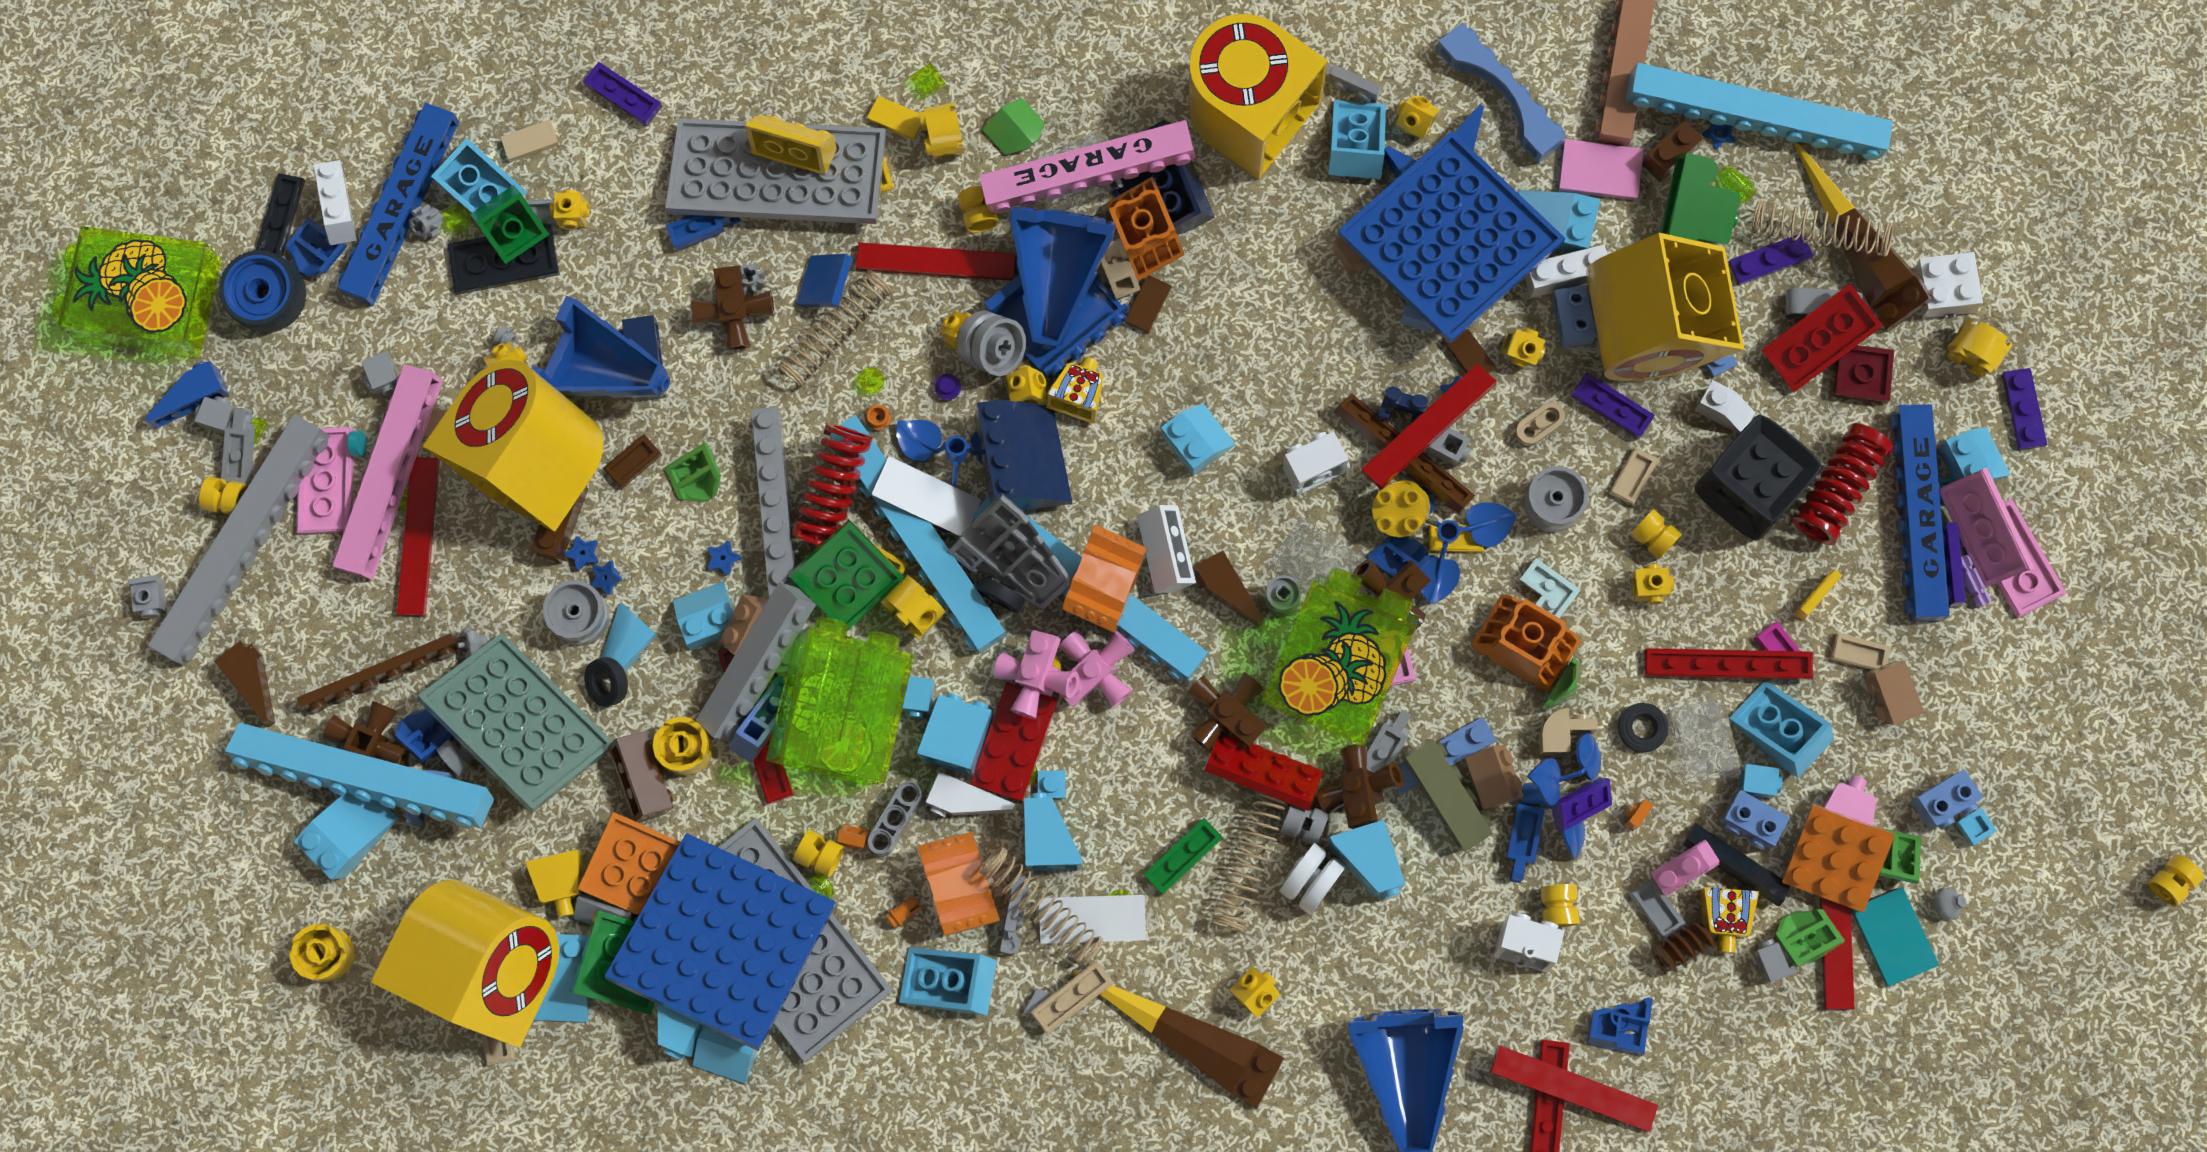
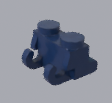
M1391 386L1386 389L1377 419L1388 420L1390 414L1386 412L1391 413L1392 408L1411 413V419L1416 420L1425 412L1428 400L1424 395L1416 394L1413 396L1401 392L1397 387Z

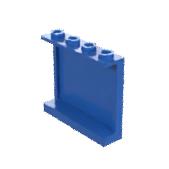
M1020 274L984 303L985 311L1015 320L1022 326L1026 336L1024 355L1038 371L1043 372L1046 380L1051 376L1054 378L1059 376L1066 367L1065 364L1072 359L1074 361L1080 359L1085 354L1087 346L1092 342L1094 344L1099 343L1104 339L1107 334L1106 331L1110 327L1114 326L1116 328L1120 326L1127 318L1125 316L1127 314V305L1125 303L1121 305L1103 283L1095 277L1082 301L1083 307L1065 341L1056 350L1041 348V343L1032 342L1022 298L1024 290Z

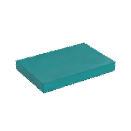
M1903 887L1868 901L1864 913L1851 908V913L1886 987L1939 966V962Z

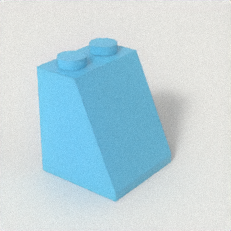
M947 693L946 697L939 695L918 748L917 754L920 760L973 776L993 716L992 710L988 709L989 705L979 701H973L972 704L962 701V697Z
M1046 793L1030 794V798H1024L1025 865L1027 870H1083L1082 858L1053 798H1048Z
M1384 820L1330 836L1327 842L1329 849L1346 865V868L1374 898L1381 896L1382 901L1394 898L1401 893L1400 890L1406 883Z
M658 1004V1044L665 1047L663 1053L684 1060L685 1056L693 1057L702 1025Z

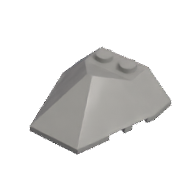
M1002 493L972 522L948 550L953 557L969 570L975 573L979 570L991 576L993 580L999 583L1002 582L1015 589L1014 591L1023 599L1042 609L1046 608L1072 582L1069 574L1023 511Z

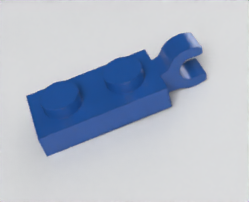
M689 215L667 224L666 227L673 246L678 251L725 232L723 225H734L741 222L740 217Z
M1518 803L1516 805L1506 859L1514 861L1510 881L1521 883L1524 879L1526 863L1535 864L1545 809Z

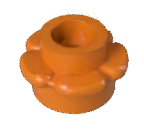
M874 405L867 410L865 422L873 430L880 431L885 426H889L892 417L889 415L890 411L886 406ZM876 416H881V419L877 420Z

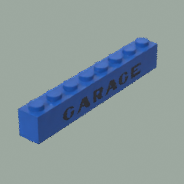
M426 102L422 110L417 112L415 125L412 131L405 137L401 155L395 158L390 178L385 180L382 187L383 193L379 201L375 202L372 207V216L368 224L364 225L361 230V239L357 248H354L350 253L348 267L339 277L338 289L345 296L374 306L410 229L409 220L414 217L411 211L421 206L432 182L430 177L438 169L460 123L453 112Z
M1932 404L1899 405L1893 411V414H1890L1889 426L1891 430H1894L1895 440H1892L1894 447L1892 455L1896 456L1897 466L1894 467L1893 477L1894 481L1898 482L1899 492L1896 493L1895 503L1896 507L1901 510V518L1898 519L1897 528L1899 535H1903V545L1900 546L1899 553L1901 561H1905V571L1902 573V586L1907 588L1904 612L1909 614V622L1943 621L1950 615Z

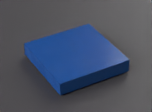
M848 254L811 255L797 305L804 308L838 307L852 257Z

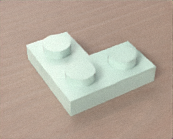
M1537 558L1519 580V582L1540 596L1536 605L1558 618H1561L1580 592L1578 587Z

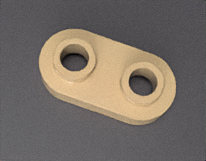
M1548 402L1519 422L1515 431L1517 440L1525 446H1534L1560 428L1564 422L1565 412L1563 408L1554 402ZM1552 414L1555 420L1549 422L1546 420L1545 415ZM1530 429L1534 435L1527 437L1524 434V430Z

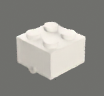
M1974 252L1920 258L1915 265L1914 272L1922 279L1934 299L1921 308L1922 319L1943 316L1944 319H1950L1960 314L1976 313L1983 304Z
M1334 431L1329 434L1322 432L1311 439L1312 442L1304 446L1297 444L1287 450L1283 470L1297 496L1344 474L1346 468H1350L1349 459Z
M1514 913V916L1509 914L1501 924L1493 957L1515 963L1518 968L1526 966L1547 973L1557 963L1565 931L1558 929V925L1552 922L1542 921L1540 924L1530 921L1531 917L1525 914ZM1523 960V964L1519 965L1518 961Z

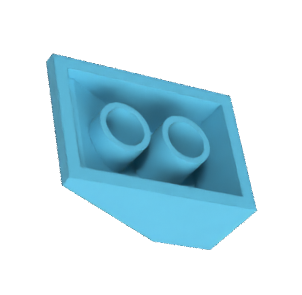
M1334 100L1328 175L1381 179L1385 148L1386 104Z
M468 138L457 147L430 177L470 213L512 185L523 196L527 193L525 189Z
M1519 190L1518 193L1566 238L1564 243L1555 251L1568 254L1589 248L1601 199L1576 193Z
M1766 680L1729 718L1742 733L1777 765L1797 778L1834 741L1831 723Z
M346 793L313 819L294 842L331 880L346 878L400 817L391 808L381 805L379 801L370 800V802H365L356 798L353 794Z
M557 934L559 942L557 969L534 1020L588 1022L590 998L570 992L587 935Z
M909 947L899 1003L988 1016L997 960L982 954Z

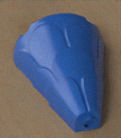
M1031 207L1011 208L1010 222L1018 257V269L1024 290L1022 298L1032 342L1041 343V348L1056 350L1065 341L1083 307L1082 301L1095 279L1097 269L1114 237L1115 222L1109 221L1107 224L1105 223L1106 219L1061 210L1040 209L1034 211V208Z
M569 296L565 297L555 318L564 331L545 371L536 366L531 368L564 396H610L611 398L659 396L666 392L670 385L668 372L661 363L635 341L624 337L606 320H602L577 299Z
M1405 1009L1372 1013L1371 1020L1365 1021L1364 1016L1350 1020L1348 1022L1349 1036L1367 1073L1366 1077L1382 1107L1381 1114L1399 1151L1433 1152L1446 1109L1444 1102L1453 1076V1066L1464 1029L1463 1015L1452 1010L1448 1011V1015H1441V1009Z

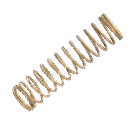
M1760 200L1756 205L1752 221L1753 234L1761 232L1764 236L1770 229L1772 237H1776L1779 231H1781L1782 238L1786 239L1791 232L1793 241H1796L1801 234L1804 243L1812 235L1814 245L1818 244L1822 238L1824 246H1828L1833 238L1835 248H1838L1844 239L1845 250H1849L1854 242L1855 251L1859 252L1865 243L1867 254L1871 253L1876 243V254L1884 257L1888 255L1894 232L1893 223L1889 222L1886 225L1879 253L1878 242L1881 221L1878 223L1873 244L1868 251L1870 219L1868 220L1862 243L1859 249H1857L1860 217L1857 218L1852 240L1847 247L1846 236L1850 216H1847L1842 237L1836 246V229L1839 214H1836L1834 228L1826 244L1825 231L1828 212L1825 214L1820 236L1815 242V224L1818 210L1815 211L1810 233L1805 240L1804 226L1808 212L1807 208L1804 210L1799 233L1794 238V221L1797 207H1794L1792 222L1784 237L1783 223L1787 205L1783 207L1781 222L1775 235L1773 234V218L1777 204H1773L1771 219L1764 233L1762 223L1766 201Z
M867 270L863 274L864 283L855 282L858 291L849 289L850 298L841 297L844 306L840 304L838 306L851 314L860 324H863V322L851 312L843 299H847L855 304L867 317H870V314L856 302L850 291L864 298L873 309L877 310V307L865 297L857 284L866 287L881 302H884V299L869 286L865 276L884 295L890 296L892 294V290L887 283L871 270ZM834 307L836 313L831 311L827 312V316L830 321L826 319H820V324L822 328L817 326L813 327V332L816 335V337L812 334H806V339L809 344L803 341H799V347L802 350V352L797 349H791L792 355L795 359L789 356H785V362L780 361V363H778L779 368L787 377L791 378L792 376L797 380L795 381L794 379H792L795 382V384L799 387H803V385H805L806 382L798 375V373L795 372V370L788 363L787 359H790L791 361L799 365L811 377H813V374L802 365L800 360L795 355L794 351L804 356L811 363H813V365L816 368L820 369V366L809 357V355L805 352L801 344L806 345L814 352H816L825 362H828V360L819 351L816 350L814 345L809 340L808 336L820 342L823 346H825L830 353L835 354V352L823 342V340L817 334L815 328L829 336L832 340H834V342L839 347H842L841 343L828 332L822 321L830 324L832 327L838 330L844 338L849 339V337L841 329L837 327V325L831 319L829 314L836 316L845 324H847L853 332H856V329L842 317L837 307Z
M1258 791L1256 797L1264 802L1256 801L1252 803L1253 807L1260 812L1253 811L1249 813V816L1256 822L1245 823V826L1252 832L1241 834L1250 843H1238L1239 848L1246 853H1235L1236 859L1242 863L1231 864V867L1240 874H1227V877L1236 884H1224V888L1234 895L1221 894L1220 898L1230 905L1218 904L1216 906L1219 911L1229 916L1217 914L1212 917L1213 923L1240 933H1245L1246 927L1230 920L1248 924V921L1234 917L1220 907L1231 908L1249 914L1252 912L1234 905L1223 896L1251 903L1256 902L1236 894L1226 886L1238 887L1259 893V891L1239 883L1230 876L1243 877L1260 883L1263 881L1243 873L1234 865L1266 872V870L1247 863L1237 855L1249 856L1270 862L1269 859L1255 855L1241 845L1254 846L1273 852V849L1254 843L1245 835H1254L1274 842L1277 841L1275 838L1258 833L1249 827L1248 824L1281 831L1279 828L1262 823L1251 814L1264 815L1284 821L1281 817L1264 812L1255 804L1268 805L1283 811H1287L1285 807H1289V803Z
M1004 846L996 849L982 864L979 874L982 876L988 874L986 876V880H988L1004 862L1013 858L1011 866L995 882L994 887H997L1011 870L1021 866L1018 875L1003 889L1002 895L1012 888L1018 878L1029 873L1027 881L1012 895L1010 902H1013L1028 884L1036 880L1037 884L1034 890L1021 901L1018 909L1025 906L1035 892L1045 888L1042 897L1027 911L1026 917L1030 916L1037 909L1043 899L1052 895L1053 898L1050 904L1035 918L1034 924H1037L1053 905L1060 902L1059 910L1043 925L1042 931L1049 928L1061 912L1068 910L1066 919L1051 932L1049 938H1054L1068 920L1076 917L1074 926L1060 938L1057 946L1062 945L1076 927L1084 924L1082 933L1068 945L1065 953H1069L1078 944L1083 935L1092 932L1090 940L1073 957V961L1076 960L1079 966L1091 960L1101 948L1103 938L1101 936L1094 938L1095 931L1093 929L1086 931V922L1078 923L1079 916H1070V908L1062 909V900L1054 902L1055 894H1046L1047 886L1038 887V878L1030 880L1031 871L1022 873L1023 864L1014 865L1015 856L1006 858L1007 849ZM1096 944L1093 950L1085 958H1083L1086 952Z

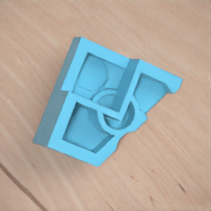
M621 602L618 605L601 658L610 657L615 659L626 672L640 658L639 654L657 635Z

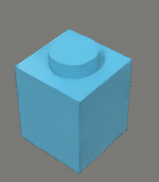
M906 676L901 708L903 712H907V717L923 719L924 715H931L935 689L933 679Z
M1745 764L1740 767L1738 791L1742 790L1753 797L1772 799L1777 796V793L1781 792L1783 779L1779 776V768Z

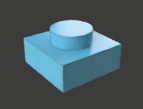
M1065 770L1038 771V793H1046L1048 798L1066 799Z
M1982 807L1955 822L1970 846L1976 845L1997 832Z

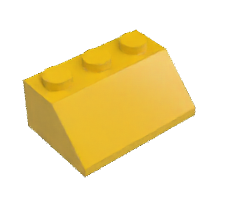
M760 114L747 121L745 125L753 155L826 175L837 150L835 137L829 132L810 129L800 123L785 122L775 116L768 117Z

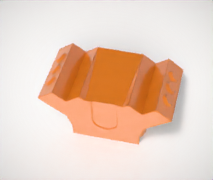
M1153 177L1106 203L1111 218L1116 223V230L1121 238L1137 281L1185 255Z
M1095 524L1088 543L1084 548L1081 562L1072 579L1062 609L1115 632L1138 578L1147 548Z
M1501 594L1471 646L1478 654L1488 656L1493 663L1510 670L1522 680L1533 682L1537 689L1551 692L1581 640L1575 632L1565 627L1567 622L1526 598L1522 602L1513 596Z
M973 832L918 845L919 854L945 936L1000 921L989 882L986 880L987 875L982 876L979 874V869L983 862Z

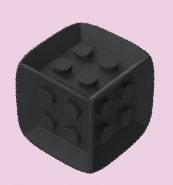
M1759 414L1730 443L1708 472L1699 479L1694 489L1705 504L1746 537L1758 541L1766 535L1772 525L1808 488L1821 472L1823 466L1818 458L1788 431L1770 418Z

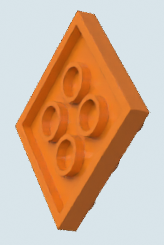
M1812 803L1782 877V882L1864 913L1895 835L1887 830Z
M612 812L577 889L640 915L681 841Z

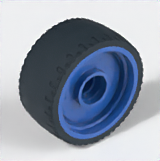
M252 250L238 255L227 265L220 278L219 294L223 307L236 322L254 331L268 333L282 330L291 325L292 322H295L305 306L307 296L306 285L301 274L287 259L269 251ZM269 288L268 294L262 298V292Z

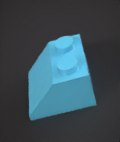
M1203 403L1182 411L1161 427L1162 438L1192 476H1195L1236 445Z
M1987 427L1972 429L1949 438L1937 448L1954 480H1959L1986 467L1994 482L2011 475Z
M724 581L673 600L677 621L686 645L691 650L720 640L734 612V607Z
M702 1025L697 1039L693 1066L746 1084L757 1050Z

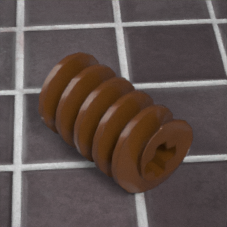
M1692 922L1689 925L1690 930L1683 927L1680 929V935L1672 933L1670 940L1667 938L1661 940V946L1658 944L1651 946V952L1664 974L1667 975L1668 968L1675 974L1678 973L1677 963L1687 968L1686 958L1688 957L1693 962H1697L1696 952L1706 957L1705 947L1707 946L1712 951H1717L1712 935L1702 922H1699V924Z

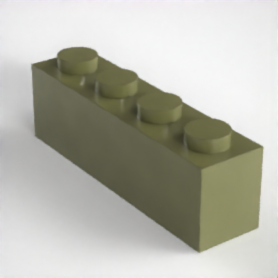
M1427 739L1402 755L1401 758L1460 851L1466 852L1493 834L1489 828L1492 826V823L1484 811L1480 813L1475 806L1477 799L1469 788L1465 789L1461 784L1462 775L1454 764L1449 765L1445 758L1448 755L1441 742Z

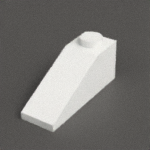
M941 772L938 773L926 800L927 805L931 807L930 812L944 818L946 814L964 816L1014 813L1017 808L1012 802Z

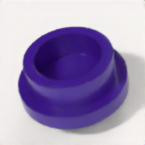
M943 374L935 382V392L943 400L955 399L961 392L960 380L953 374Z

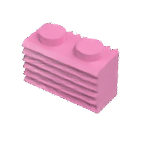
M1703 840L1652 871L1651 874L1663 894L1668 896L1719 865V859L1708 842Z

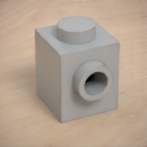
M385 351L361 361L366 372L363 379L368 390H373L378 396L393 395L399 372L392 356Z
M215 396L214 400L204 397L202 403L196 409L195 422L205 429L225 434V427H228L229 421H233L234 408L236 407L230 405L231 402L222 397Z

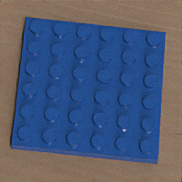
M1453 131L1447 134L1337 232V235L1449 344L1455 341L1551 255L1566 239Z
M686 833L605 974V980L759 1051L836 907V901Z

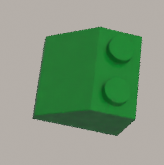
M514 185L470 214L505 264L549 235L523 195Z

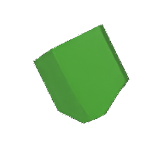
M1020 98L1001 107L982 131L1007 156L1027 150L1039 140L1045 122L1023 98Z
M708 443L701 444L665 467L678 499L706 502L717 495L721 474Z
M1572 658L1540 710L1546 712L1572 699L1576 695L1577 659Z
M1884 829L1894 833L1895 837L1879 876L1918 884L1920 879L1921 837Z
M1823 909L1791 913L1782 918L1775 937L1796 968L1819 960L1845 941Z

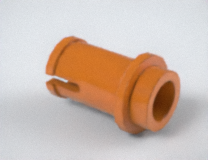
M911 895L893 910L891 908L888 909L889 913L885 916L894 928L898 926L903 927L902 923L919 910L921 911L922 907L918 905L917 900Z

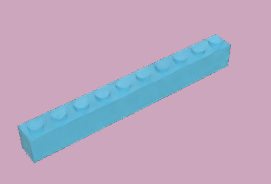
M1639 62L1630 72L1625 100L1640 108H1657L1662 113L1674 112L1683 114L1688 119L1700 118L1709 120L1710 123L1715 125L1727 124L1735 126L1736 129L1741 131L1753 130L1761 132L1762 135L1768 137L1779 136L1786 138L1790 142L1810 143L1816 148L1828 147L1836 149L1837 152L1842 154L1854 153L1862 155L1863 158L1868 160L1881 158L1889 150L1893 121Z
M856 415L840 424L870 436ZM834 433L830 435L832 440L843 442V437ZM872 439L869 451L860 453L865 458V464L861 467H856L861 472L859 489L866 499L871 496L875 501L876 505L873 506V509L881 520L884 518L888 520L891 526L887 529L894 540L897 542L901 539L906 546L902 551L910 563L917 562L921 568L917 573L925 585L932 584L936 590L932 593L936 601L941 606L946 605L951 613L947 616L956 629L961 626L966 634L962 638L969 649L972 651L976 648L979 654L983 653L1007 636L1006 631L959 563L948 552L949 549L932 524L872 495L887 461ZM832 449L837 456L842 454L844 457L850 458L845 454Z
M989 495L973 514L974 520L990 505ZM1025 515L1071 579H1073L1082 557ZM1069 585L1062 592L1065 596L1067 595L1071 585ZM1131 594L1123 617H1121L1115 631L1119 630L1125 634V638L1134 648L1137 649L1140 646L1148 652L1146 656L1157 665L1162 662L1170 668L1167 672L1178 681L1184 679L1189 682L1208 657V652Z
M243 723L238 724L225 749L227 755L232 759V764L242 769H247L248 767L255 768L258 772L271 776L272 773L278 774L290 782H296V780L304 781L307 785L316 789H320L323 786L336 794H353L362 801H379L381 805L392 809L398 806L411 814L420 815V813H424L440 822H444L445 819L454 821L456 825L469 829L470 826L481 829L494 801L488 789L483 786Z

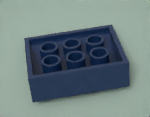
M1163 119L1162 121L1158 122L1157 124L1151 126L1146 130L1169 125L1172 123ZM1192 160L1185 165L1177 166L1172 164L1165 166L1159 172L1139 173V176L1132 179H1115L1110 184L1116 198L1153 177L1177 235L1191 231L1215 218Z
M1010 400L977 402L974 420L990 504L1001 493L1021 510L1072 504L1054 410L1046 408L1047 405Z

